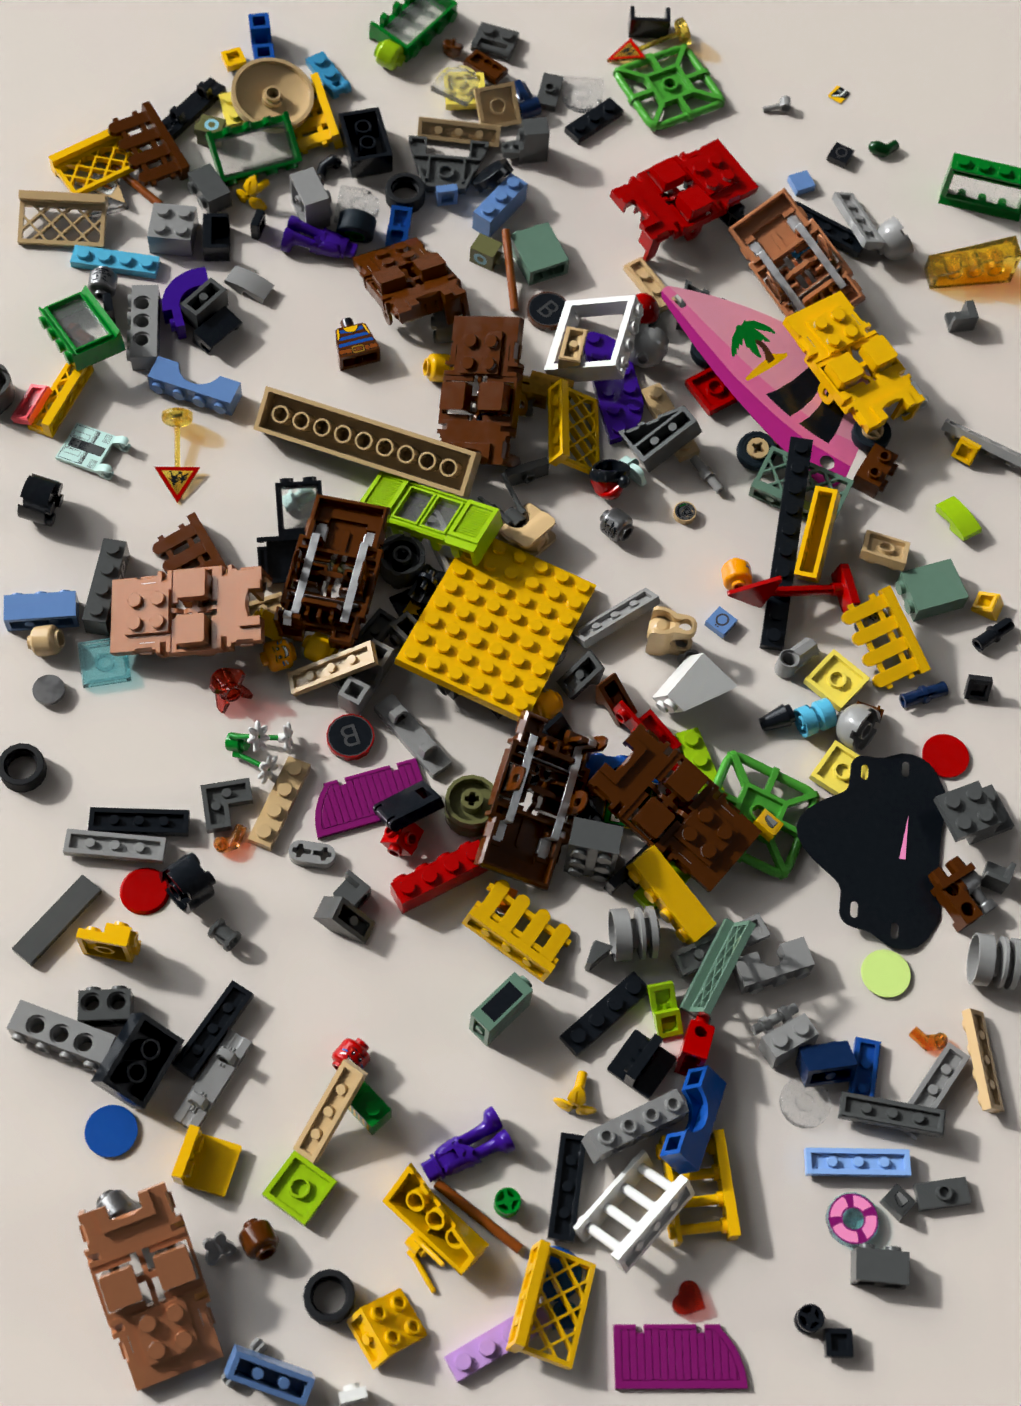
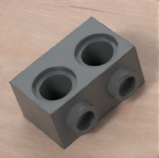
M118 985L113 986L112 989L101 990L100 987H87L85 990H78L77 1021L92 1027L124 1026L131 1013H133L134 995L131 988ZM116 1002H125L123 1008L119 1010L113 1009V1005ZM90 1003H99L97 1009L93 1011L87 1010V1006Z

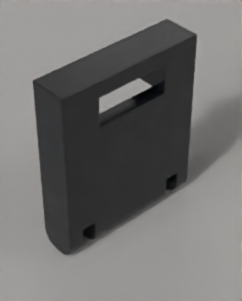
M299 535L256 538L257 543L266 542V546L257 547L258 566H262L272 578V584L286 583Z
M422 780L376 803L373 806V812L393 832H397L445 806L441 796Z

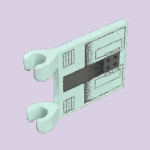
M76 423L55 458L64 463L96 473L106 480H111L114 472L111 471L112 467L108 464H102L113 446L123 452H128L131 445L128 444L129 439L125 436H114Z

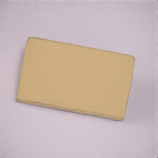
M570 326L566 327L558 359V369L580 365L588 330Z

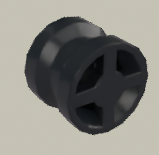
M806 1304L796 1312L794 1324L802 1334L811 1335L823 1326L825 1317L820 1307L815 1304Z

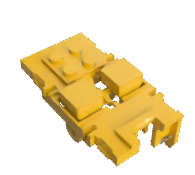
M839 291L785 317L782 323L800 349L806 354L804 358L805 363L820 381L818 386L820 399L827 405L835 401L844 414L851 413L866 434L886 423L889 417L883 409L890 407L896 402L899 403L891 415L892 420L901 417L904 421L913 418L926 399L911 384L910 379L912 376L909 373L903 376L906 369L898 360V353L884 335H879L875 329L869 332L872 326L870 322L862 321L854 311L855 308ZM852 350L857 351L864 361L859 363L854 359ZM866 369H868V371H869V373L871 374V376H867V375H866V373H865V370H866ZM862 377L864 380H868L870 383L865 384L864 381L858 383V381ZM825 390L829 393L828 397L825 394Z

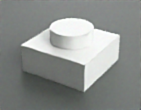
M359 1383L343 1386L344 1391L338 1392L341 1406L368 1401L366 1386L360 1387Z

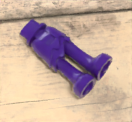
M291 215L288 220L281 242V251L290 252L293 246L297 245L310 249L309 252L316 255H325L333 258H340L341 256V259L345 257L352 259V257H355L358 249V244L350 242L349 238L327 228L323 230L301 221L299 217ZM302 234H306V235L312 236V237H314V239L309 238V237H307V236H304V235H302Z
M490 1106L483 1112V1121L477 1127L458 1137L454 1136L440 1145L434 1152V1155H429L430 1159L421 1163V1167L430 1182L439 1177L443 1180L446 1176L475 1167L476 1164L482 1163L480 1159L496 1152L510 1153L516 1150L508 1132L503 1129L496 1111ZM498 1132L492 1139L474 1149L470 1146L488 1135Z

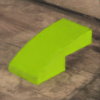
M955 496L936 504V512L950 523V531L961 540L966 541L982 532V528L977 520Z
M670 980L647 985L657 1035L661 1038L684 1034L680 1009L677 1007L674 982Z

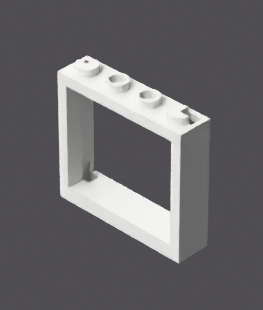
M629 295L565 301L544 368L546 374L575 382L624 379L626 368L629 366V358L634 349L635 334L639 332L640 320L644 315L643 305L639 302L637 296ZM624 314L611 360L581 362L578 366L558 369V359L567 326L578 328L581 317Z

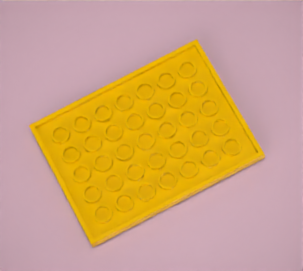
M494 538L478 566L473 565L470 553L463 551L460 558L454 557L395 658L394 664L518 722L521 711L528 710L532 712L594 593L596 585Z

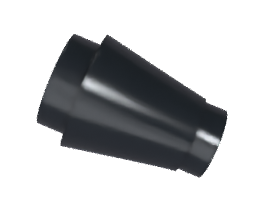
M781 704L759 718L760 726L764 732L791 726V723L796 721L794 712L789 704L785 706Z

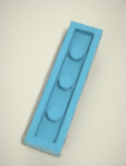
M75 245L70 264L71 267L93 270L98 266H107L117 274L156 279L160 266V257Z

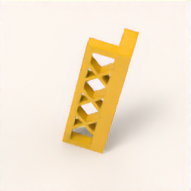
M66 362L50 388L52 393L33 424L27 425L28 429L53 438L94 372L93 365L79 371L74 368L69 376L68 372L74 366L73 364L68 365ZM62 385H64L63 388L61 389L60 393H59V392H58L59 387L62 386ZM53 402L52 406L48 410L47 406L49 405V403ZM41 419H43L41 422L42 427L36 425L37 422Z

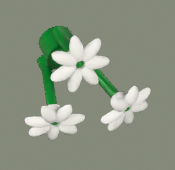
M256 720L255 728H248L250 734L228 733L225 747L227 751H233L232 757L243 759L259 767L261 772L257 778L262 779L261 784H265L268 779L273 778L272 771L278 768L276 764L278 756L275 755L272 758L271 755H268L266 762H259L243 754V752L248 751L252 743H254L253 752H257L259 748L265 751L266 744L264 741L277 740L279 743H284L283 750L290 753L291 745H293L291 738L293 730L291 729L290 722L283 726L284 733L266 735L268 726L263 725L261 727L260 722Z

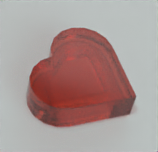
M691 1280L682 1282L678 1288V1295L672 1300L673 1312L678 1316H686L705 1310L706 1307L698 1285Z

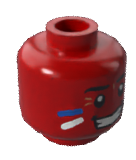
M346 1038L332 1053L334 1061L332 1066L338 1070L341 1062L344 1059H349L361 1069H364L370 1061V1055L367 1052L369 1046L360 1038L356 1040Z

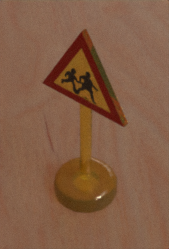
M680 17L674 22V33L639 47L630 38L607 59V62L646 59L641 51L675 37L678 38L681 44L689 45L691 44V34L684 18Z
M176 407L165 409L161 413L163 423L174 427V467L154 468L178 504L200 467H180V427H185L192 423L193 413L188 409Z

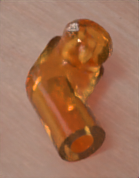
M236 824L230 837H217L213 842L217 852L227 853L238 849L247 828L241 824Z
M917 1026L909 1033V1036L925 1051L941 1050L948 1042L946 1034L940 1032L926 1035Z

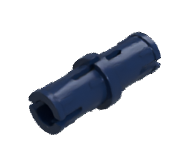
M944 681L927 687L922 685L917 690L900 694L899 701L903 708L919 703L927 704L932 699L947 696L948 687Z

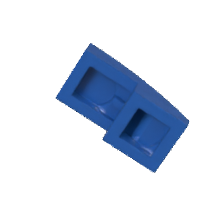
M391 205L385 247L408 240L413 213L412 207Z

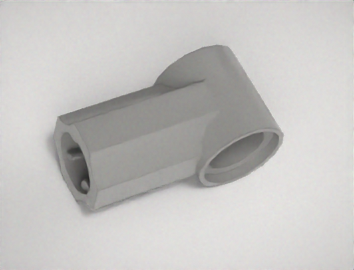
M805 637L792 648L783 650L775 664L776 674L784 679L791 678L796 670L819 654L820 650L817 643L812 638Z

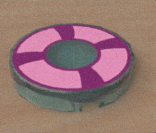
M855 1192L844 1193L836 1197L828 1206L825 1216L831 1236L840 1244L848 1247H857L859 1244L870 1242L877 1233L880 1223L879 1214L873 1202L866 1196Z

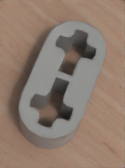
M297 840L289 847V858L296 865L327 869L336 860L335 850L328 844ZM302 848L306 854L297 857L295 852ZM323 852H328L329 857L326 858V861L321 860Z

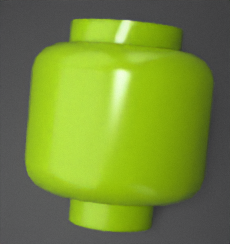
M389 39L383 42L380 41L375 48L374 56L376 57V62L388 70L392 71L397 67H401L405 61L403 47Z

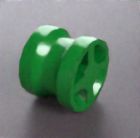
M510 1187L499 1190L494 1200V1210L502 1218H512L518 1213L521 1205L519 1193Z

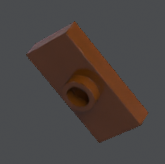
M477 49L464 60L465 67L473 72H484V79L494 85H497L508 74V68Z

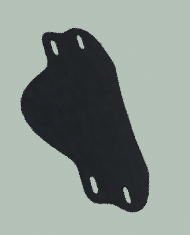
M903 753L885 758L856 757L851 763L848 788L842 793L824 799L806 809L799 817L796 826L797 835L803 848L839 884L841 890L839 914L842 921L851 927L873 934L890 947L903 950L917 948L924 943L934 931L941 918L940 904L937 898L930 892L934 886L929 880L928 875L939 867L941 832L944 819L934 802V798L945 793V790L931 765L920 757ZM903 762L909 764L908 777L902 775ZM862 765L868 766L867 780L861 778ZM908 820L906 860L899 859ZM852 902H856L858 904V913L856 918H853L850 915V907ZM892 923H897L899 927L896 939L891 937Z

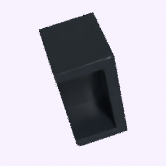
M630 6L628 37L668 39L671 23L670 7H666L664 18L635 17V6Z
M203 214L202 248L204 261H230L229 214Z

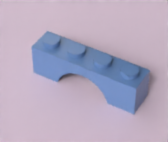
M160 356L157 357L147 376L149 387L154 392L172 396L180 401L184 400L194 403L198 407L212 409L219 414L232 416L242 397L241 382L219 376L210 383L194 384L183 378L180 373L179 362Z

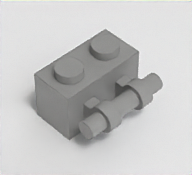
M795 1003L787 1007L783 1005L777 1009L776 1013L769 1017H761L758 1019V1023L751 1026L754 1035L761 1032L765 1034L761 1037L759 1050L772 1069L797 1056L799 1047L816 1044L819 1033L806 1014L803 1013L794 1019L792 1018V1015L799 1012ZM781 1021L784 1023V1025L776 1029L772 1027Z

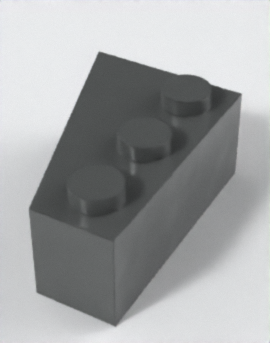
M683 405L658 415V418L646 423L644 421L640 422L638 426L626 431L625 429L620 430L618 433L627 447L650 473L702 433V430L694 416Z

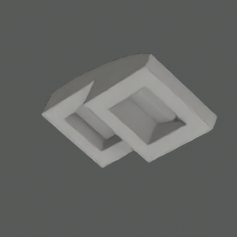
M236 265L224 280L225 284L242 295L245 292L261 304L275 286L256 273Z

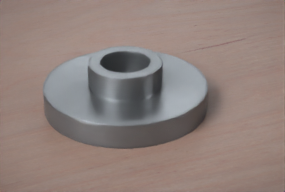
M44 675L35 681L32 692L34 698L40 704L54 705L64 697L65 685L58 676Z

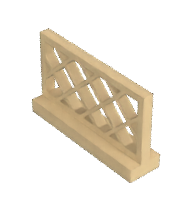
M19 190L18 244L59 247L81 245L105 249L106 215L109 205L105 194ZM25 207H33L39 213L29 220L25 216ZM50 208L57 209L60 213L52 221L44 215ZM71 210H78L82 215L72 223L66 214ZM92 211H101V218L96 223H93L87 217ZM43 216L49 224L39 231L33 223ZM64 217L70 225L60 232L55 224ZM85 218L92 226L82 234L76 225ZM31 226L37 232L32 239H23L24 231ZM53 227L59 235L53 240H47L43 234ZM74 228L80 236L75 241H68L65 235ZM95 229L100 234L99 242H90L86 236Z

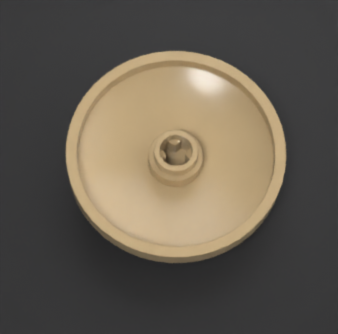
M266 57L252 60L237 71L232 81L231 101L236 113L244 122L251 121L252 123L260 121L264 117H275L288 111L293 130L306 122L312 112L314 90L309 78L296 65L283 59ZM283 125L262 130V132L285 133Z

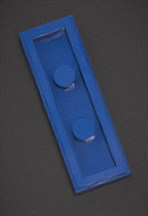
M855 1037L853 1054L858 1065L854 1080L849 1081L848 1092L875 1097L881 1048L880 1041Z

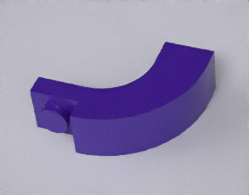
M205 267L195 268L180 274L170 282L163 294L162 310L165 324H170L172 332L176 331L178 340L187 338L180 304L208 280Z

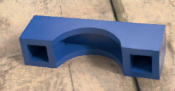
M708 1065L688 1069L681 1090L689 1109L688 1123L684 1131L666 1135L660 1157L678 1174L700 1170L727 1083Z

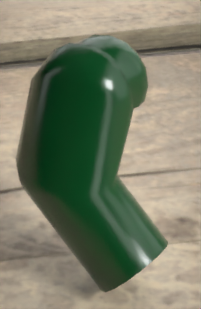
M896 140L888 144L872 141L869 143L868 149L877 156L887 157L899 149V143Z

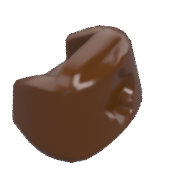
M455 38L443 40V53L448 57L458 58L463 50V45L457 43Z

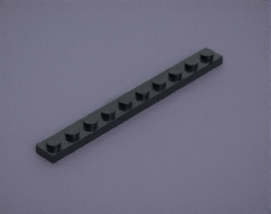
M791 437L789 442L770 578L782 576L783 581L779 586L793 585L813 440ZM771 596L766 601L759 648L783 651L791 596Z

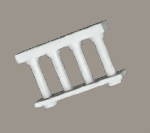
M643 1149L630 1160L629 1165L590 1209L578 1219L573 1227L584 1244L593 1236L613 1250L611 1257L618 1269L625 1274L695 1195L689 1180L680 1174L675 1181L671 1182L651 1169L653 1164L647 1152ZM643 1177H646L665 1190V1193L658 1201L654 1202L634 1188ZM626 1196L648 1210L640 1221H635L617 1208ZM609 1216L631 1231L623 1241L619 1242L599 1228Z

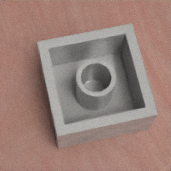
M313 167L289 174L291 203L301 221L318 229L331 226L330 217L333 216L330 203L332 198L329 190L324 189L321 175H317Z
M154 203L147 234L150 253L193 257L199 224L197 207Z

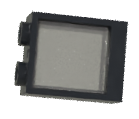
M303 477V481L294 482L293 478L279 479L280 483H275L279 536L304 535L306 533L304 527H306L307 520L311 516L316 495H322L321 480H317L316 477Z

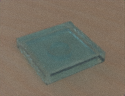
M110 638L78 643L83 688L132 681L128 655L113 656L110 654Z

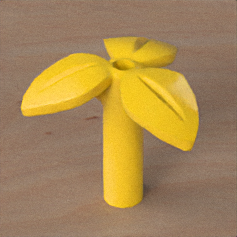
M253 175L244 182V190H236V195L244 204L248 199L250 206L256 210L257 208L267 210L266 204L256 196L267 188L270 182L264 178L258 183L257 176Z
M578 1071L575 1086L567 1097L568 1101L555 1097L553 1099L554 1103L566 1112H571L575 1109L578 1115L596 1113L597 1109L595 1107L584 1105L586 1103L584 1089L588 1073Z

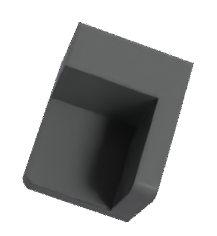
M974 300L965 301L961 311L945 313L944 318L948 332L951 333L974 330L979 316Z
M988 861L981 876L980 886L1002 894L1010 884L1016 864L1011 862L1005 868Z
M347 870L345 881L334 891L333 896L343 897L360 909L371 897V887L353 872Z

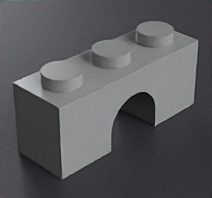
M374 638L372 642L375 643L379 665L361 671L355 677L349 676L338 693V707L359 716L394 663V648Z
M800 937L780 944L777 950L780 960L778 966L764 964L760 959L758 951L739 957L732 972L741 994L746 992L755 994L762 991L765 986L772 984L773 987H777L786 983L787 979L793 977L802 979L810 975L815 962L805 938Z

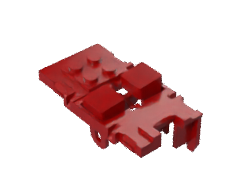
M716 139L700 147V150L687 154L682 152L679 157L675 155L638 173L636 178L634 176L630 177L627 185L624 184L611 190L609 197L623 213L626 211V208L635 205L633 213L637 214L640 211L642 214L639 225L642 232L638 242L646 250L643 259L647 263L655 257L660 242L668 239L670 236L675 240L683 235L687 241L693 240L699 235L703 225L725 215L729 207L755 194L759 186L720 140ZM685 181L689 187L686 190L680 191L677 187ZM664 192H668L670 198H668L667 196L663 197ZM666 201H674L676 206H674L673 204L668 205Z

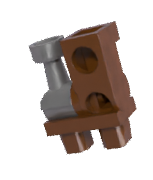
M956 856L945 864L952 875L948 877L943 869L938 867L928 875V878L934 886L930 891L931 894L937 898L939 904L955 922L952 925L958 933L997 907V904L993 899L987 900L980 889L981 876L974 871L976 867L973 863L965 865L959 856Z

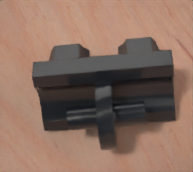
M426 563L407 593L406 598L411 600L414 605L425 608L445 572L438 571Z

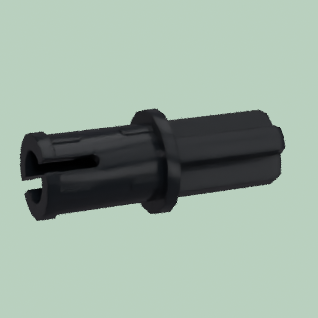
M1004 618L994 626H988L985 632L973 639L972 644L974 648L981 652L993 642H999L1003 635L1014 629L1013 620L1011 618Z

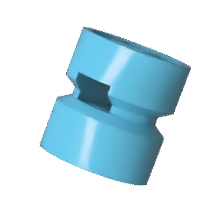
M827 698L811 703V707L804 705L793 710L797 730L805 738L817 734L819 729L825 731L836 726V712Z

